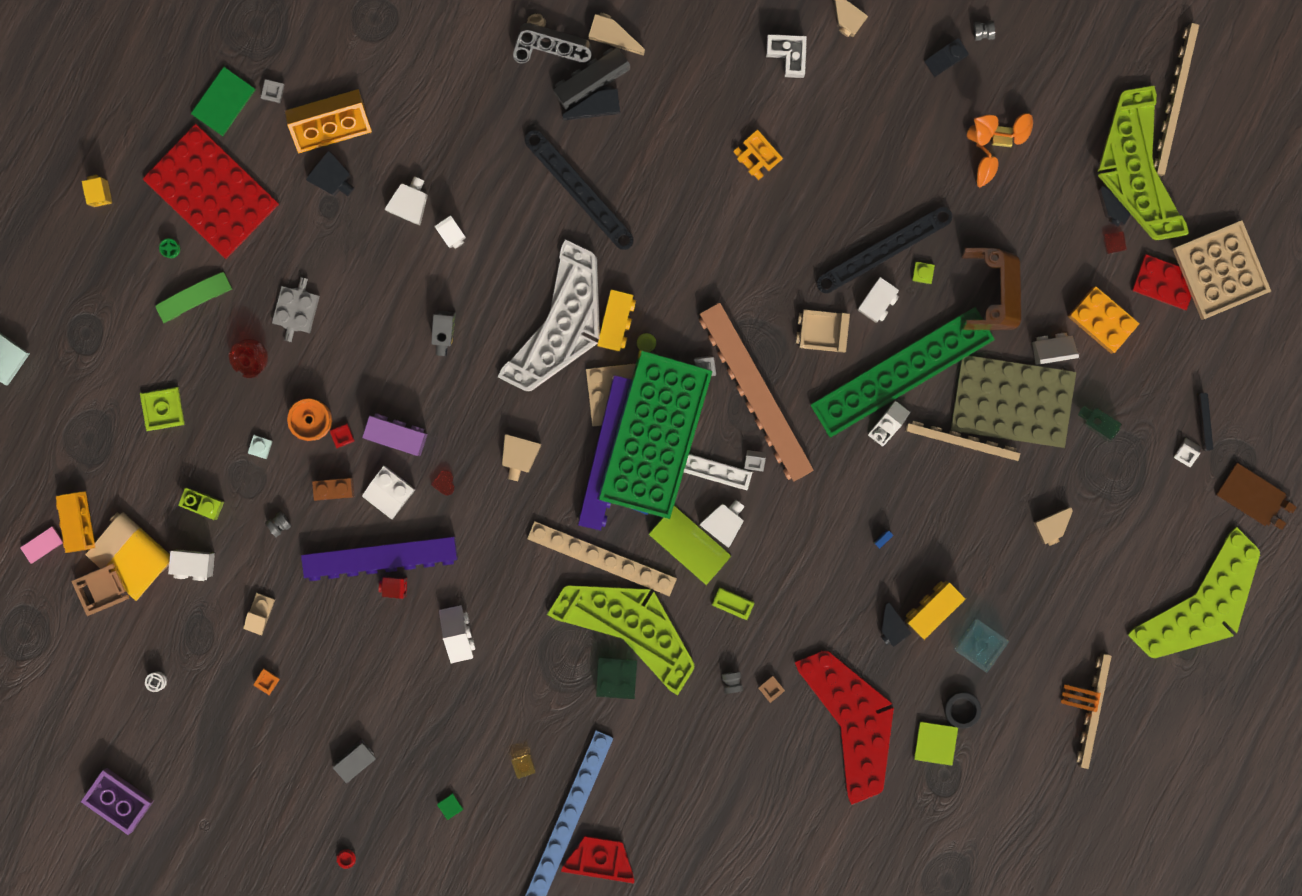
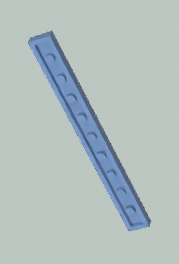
M597 730L595 731L525 896L547 895L614 737Z

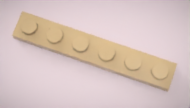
M916 421L906 426L905 431L1019 461L1020 453H1017L1016 448L1005 446V449L997 447L998 443L987 441L986 444L980 443L979 438L968 436V439L961 438V434L957 432L942 433V428L931 426V429L924 428L923 423Z
M1101 653V656L1097 657L1095 667L1098 668L1097 676H1093L1092 687H1094V692L1101 693L1097 712L1089 711L1084 718L1086 729L1081 734L1080 743H1082V749L1078 751L1076 762H1079L1078 766L1081 768L1089 769L1111 661V655ZM1089 695L1090 699L1095 700V696ZM1088 702V706L1093 707L1094 704Z

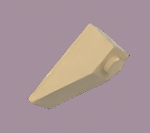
M600 13V15L595 14L589 33L590 40L644 56L645 49L619 24L611 19L610 15Z

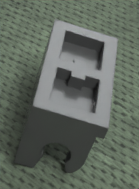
M361 739L332 763V766L347 783L371 764L376 757L373 755V751Z

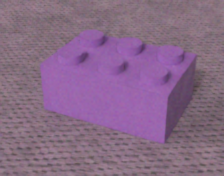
M380 414L369 416L362 438L421 456L428 435L423 433V428L416 426L407 428L405 427L406 423L398 420H393V423L387 421L388 417Z
M108 768L101 772L81 801V803L127 835L133 832L154 802L153 799Z

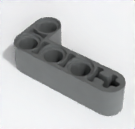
M524 23L519 28L513 52L514 60L518 63L529 61L533 49L579 62H586L591 57V43L577 36L531 23ZM529 32L532 36L526 37L523 33ZM546 37L549 38L550 41L543 42L541 39ZM567 43L569 46L561 47L560 44ZM523 49L526 51V53L520 54L518 53V50Z

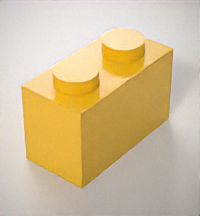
M98 175L86 177L87 180L82 181L86 204L92 207L112 204L107 180L98 177Z

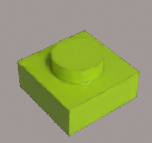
M915 262L912 281L932 284L935 265Z

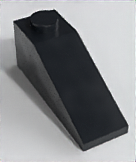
M613 86L603 87L602 91L596 92L562 115L563 121L620 114L618 89H614Z

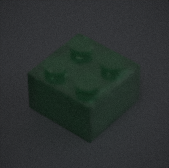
M599 656L596 697L635 699L637 659Z

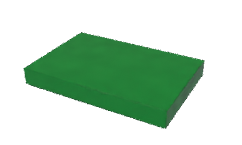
M223 67L191 114L221 136H224L256 89Z

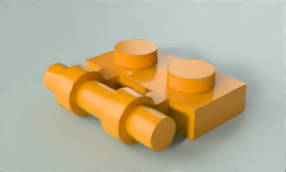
M758 130L743 142L748 148L746 151L743 152L739 147L733 151L738 157L737 160L743 163L749 169L748 172L751 176L754 175L758 180L764 176L760 171L763 166L769 172L783 159ZM751 153L759 161L756 165L748 158Z

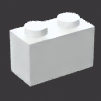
M880 277L857 310L875 323L878 320L883 321L888 314L886 309L889 304L894 305L899 298L897 295L899 290Z

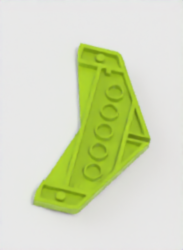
M1155 86L1126 90L1119 96L1097 172L1115 170L1099 174L1098 176L1148 235L1154 240L1184 236L1189 234L1183 216L1179 215L1154 167L1152 153L1154 110L1157 94Z
M1235 527L1226 537L1224 545L1198 591L1192 597L1134 627L1127 635L1151 658L1162 657L1233 637L1234 635L1222 622L1224 621L1235 633L1238 632L1260 557L1259 549Z
M573 585L563 588L548 612V616L558 621L624 639L671 692L676 695L680 693L694 670V662L655 592L652 593L646 605L642 606L641 604L651 589Z

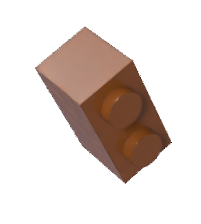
M353 478L312 482L314 501L355 497Z

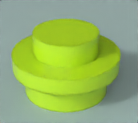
M642 334L637 340V346L641 351L651 352L656 346V339L651 334Z

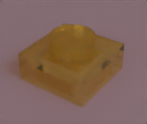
M530 754L511 760L517 779L536 773Z

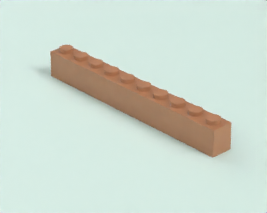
M721 303L700 314L701 318L698 319L702 328L708 329L711 334L708 336L713 346L717 345L720 350L717 353L722 363L726 361L729 367L727 372L730 378H735L739 384L736 388L741 396L745 395L748 401L745 404L749 412L755 413L757 417L755 422L760 430L764 429L766 433L764 438L769 447L773 445L776 451L773 454L777 462H782L786 468L783 470L788 480L792 479L794 482L814 471Z

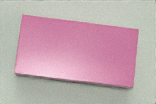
M52 526L22 546L21 550L32 564L61 545L63 540Z

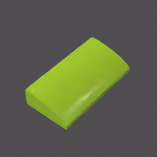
M675 506L673 507L671 518L663 517L649 533L654 540L705 585L711 581L731 557L728 552Z

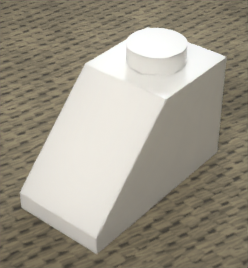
M451 216L435 226L449 248L454 247L456 249L464 243L463 240L466 237Z

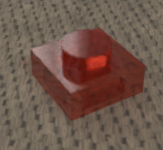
M1123 231L1103 235L1107 254L1127 250Z

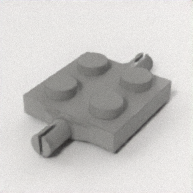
M300 277L298 288L281 287L272 321L273 324L287 329L284 340L292 342L294 331L310 333L320 297L310 294L305 290L308 279Z

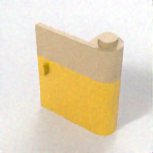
M117 512L110 519L111 525L95 542V548L90 549L85 555L100 569L114 563L115 567L110 569V571L117 570L126 592L137 601L159 574L169 566L170 554L124 512L121 514Z

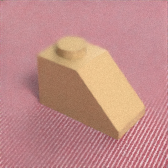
M834 0L837 25L840 27L839 31L847 37L849 35L854 37L868 16L847 0Z
M1067 507L1034 522L1043 544L1053 545L1059 542L1060 537H1063L1073 512L1071 507Z

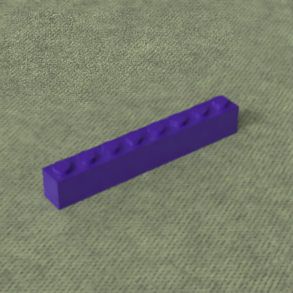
M613 375L580 511L579 526L600 531L601 527L606 526L608 516L605 515L606 508H610L611 503L598 500L597 497L631 383L629 378Z
M447 537L301 555L304 578H309V581L321 580L320 576L327 575L328 579L340 578L339 574L347 573V577L358 576V572L366 571V574L378 573V569H385V572L397 571V567L403 566L404 570L416 569V565L423 564L424 568L434 567L437 562H442L443 565L454 564V560H458L456 538Z

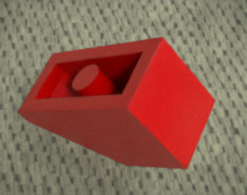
M383 577V581H379V592H382V597L399 599L407 597V578Z

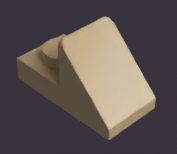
M256 593L251 609L247 613L244 629L262 635L275 599Z

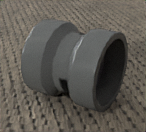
M993 20L986 23L974 22L975 41H981L983 38L988 40L995 39Z
M282 511L278 512L275 518L268 519L265 522L275 537H278L284 529L288 530L292 527Z
M740 671L722 674V680L726 684L724 686L725 694L743 691V686L739 683L741 678Z

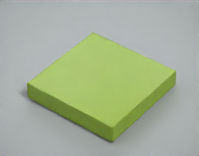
M179 387L140 393L146 431L185 425Z
M920 721L914 760L952 766L958 728Z

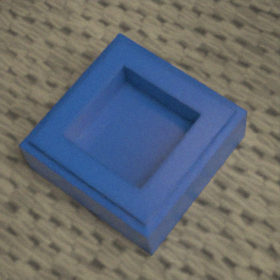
M886 530L874 541V544L880 549L894 535Z

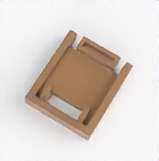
M114 563L71 581L87 616L129 599L128 595L123 597L121 593L126 592V589L117 570L110 571V569L115 567ZM88 585L95 601L94 603L89 604L82 587Z

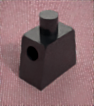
M329 151L306 178L309 183L333 196L341 191L348 197L355 189V187L347 182L351 174Z

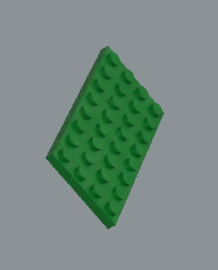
M639 351L597 497L598 500L668 519L671 518L713 371Z

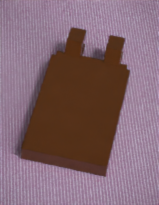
M1239 463L1234 465L1216 493V496L1263 526L1272 524L1280 530H1283L1286 522L1276 517L1280 508L1292 514L1297 508L1292 503L1286 501V493Z

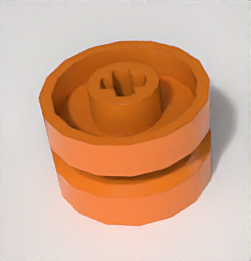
M303 399L295 403L289 410L287 417L288 427L292 434L301 440H319L326 436L331 429L332 415L327 405L321 401ZM308 416H311L313 419L311 423L306 422V419H309Z

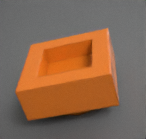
M264 668L253 685L270 695L280 678Z

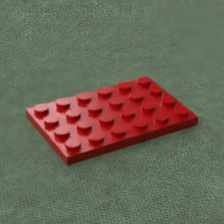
M197 124L143 178L158 195L225 259L279 205Z

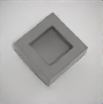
M265 80L261 99L281 103L285 85Z
M714 355L695 357L696 367L713 371L712 376H716Z
M747 450L744 469L763 472L766 453Z

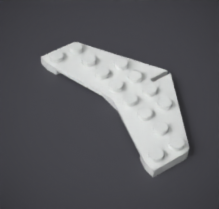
M567 240L564 241L561 247L560 263L551 310L546 321L511 361L504 365L498 375V378L524 391H532L598 344L583 336L584 332L600 340L597 258L592 252Z

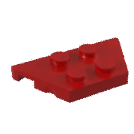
M584 836L561 870V872L634 883L635 881L623 842Z

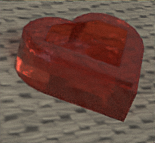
M442 471L431 486L443 495H451L455 490V486L452 483L453 474L450 471Z

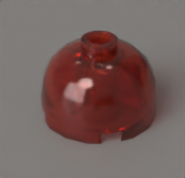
M244 339L232 346V350L229 352L230 364L236 372L240 371L243 377L254 378L267 366L268 352L259 341Z

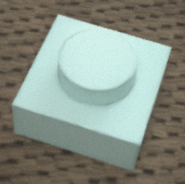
M253 435L248 454L267 459L273 441Z

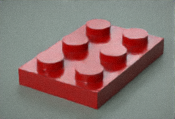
M1144 255L1132 291L1187 310L1192 296L1180 267L1155 257Z

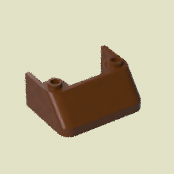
M965 248L962 258L984 259L989 267L1000 268L1001 305L990 306L985 313V320H966L963 330L1016 329L1021 323L1019 257L997 248Z

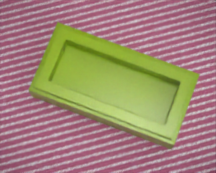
M719 587L712 605L747 620L754 602Z

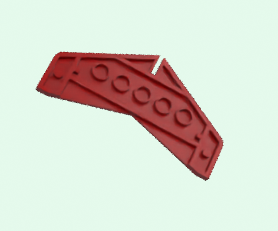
M820 651L795 661L798 672L841 726L847 796L851 805L880 794L884 789L894 707L876 713V710L889 706L892 703L828 651Z

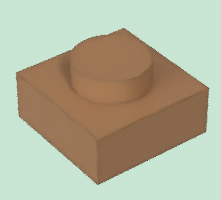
M773 675L758 687L770 703L785 691Z

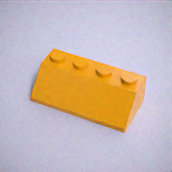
M359 89L285 111L287 125L298 154L372 132Z

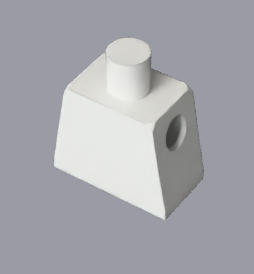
M413 177L410 187L401 184L385 210L420 225L428 196L420 191L424 181Z
M737 500L733 502L729 509L721 504L700 523V526L729 548L744 521L738 516L744 506Z

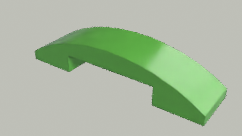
M222 272L175 294L155 307L163 323H166L182 313L232 290V287L225 273Z

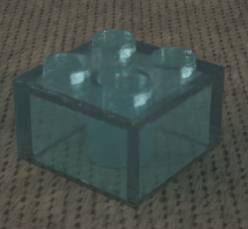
M975 618L953 650L988 673L1009 641Z

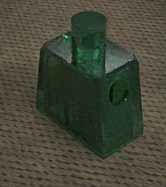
M1083 406L1078 413V416L1086 420L1085 426L1109 443L1113 441L1122 427L1120 422L1098 408L1092 411ZM1098 418L1102 423L1097 425L1093 421Z

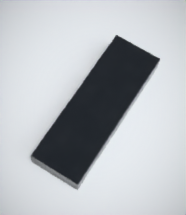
M1207 393L1197 394L1202 451L1213 450L1209 399Z

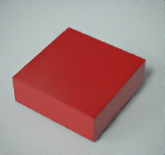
M348 424L330 430L336 448L355 441Z

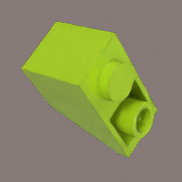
M185 488L178 506L216 520L224 501Z

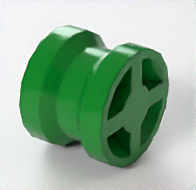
M164 239L159 245V251L164 257L172 259L179 255L180 245L173 239Z

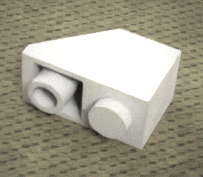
M895 401L873 427L868 436L881 446H884L902 426L910 412Z

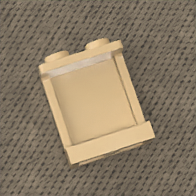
M803 309V313H799L798 317L801 332H797L796 343L799 344V348L845 353L850 314Z

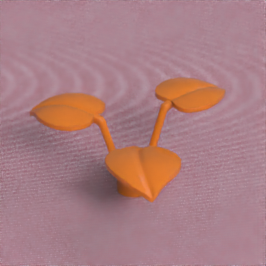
M1028 113L1021 114L1016 119L1013 133L1011 134L995 132L998 128V118L994 115L988 114L974 118L975 125L969 128L967 138L976 142V146L981 148L987 155V157L982 158L978 167L977 187H982L991 181L998 169V159L992 156L983 145H986L993 135L1014 137V143L1017 145L1024 143L1029 138L1033 128L1032 115Z

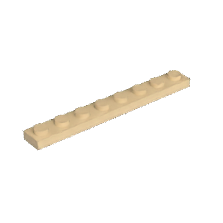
M1191 23L1188 28L1185 27L1182 37L1185 39L1184 46L1180 47L1178 57L1181 59L1174 71L1176 81L1175 84L1172 83L1170 88L1172 98L1171 102L1167 103L1165 113L1168 114L1167 120L1163 121L1161 127L1163 137L1162 140L1159 139L1157 144V151H1159L1158 159L1155 158L1153 162L1158 176H1163L1166 172L1199 25Z
M534 521L528 536V540L667 596H670L677 579Z

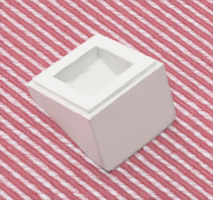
M1185 438L1174 458L1191 467L1200 455L1202 448Z

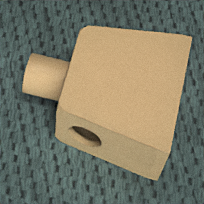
M505 435L502 465L510 467L507 479L518 481L521 471H530L541 448V444Z

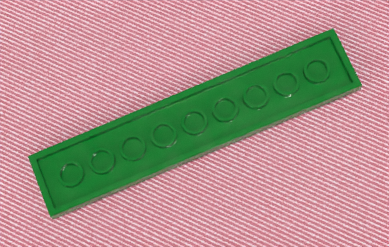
M976 307L811 404V408L829 438L994 341L995 339L990 330H963L966 320H983Z

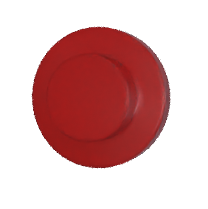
M349 849L341 850L337 855V863L344 869L351 868L356 862L354 852Z

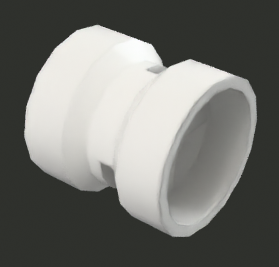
M153 672L145 679V686L151 692H158L167 685V677L162 672Z

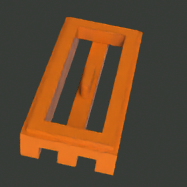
M1064 685L1065 692L1062 694L1064 696L1063 700H1061L1062 704L1097 712L1101 693ZM1070 690L1093 695L1095 700L1070 694ZM1069 698H1073L1093 703L1094 705L1093 707L1071 702L1068 700Z

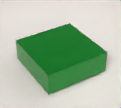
M453 793L437 804L447 820L464 810Z

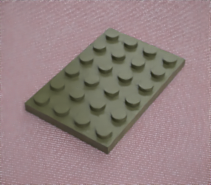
M967 356L961 360L950 431L1065 448L1076 372Z

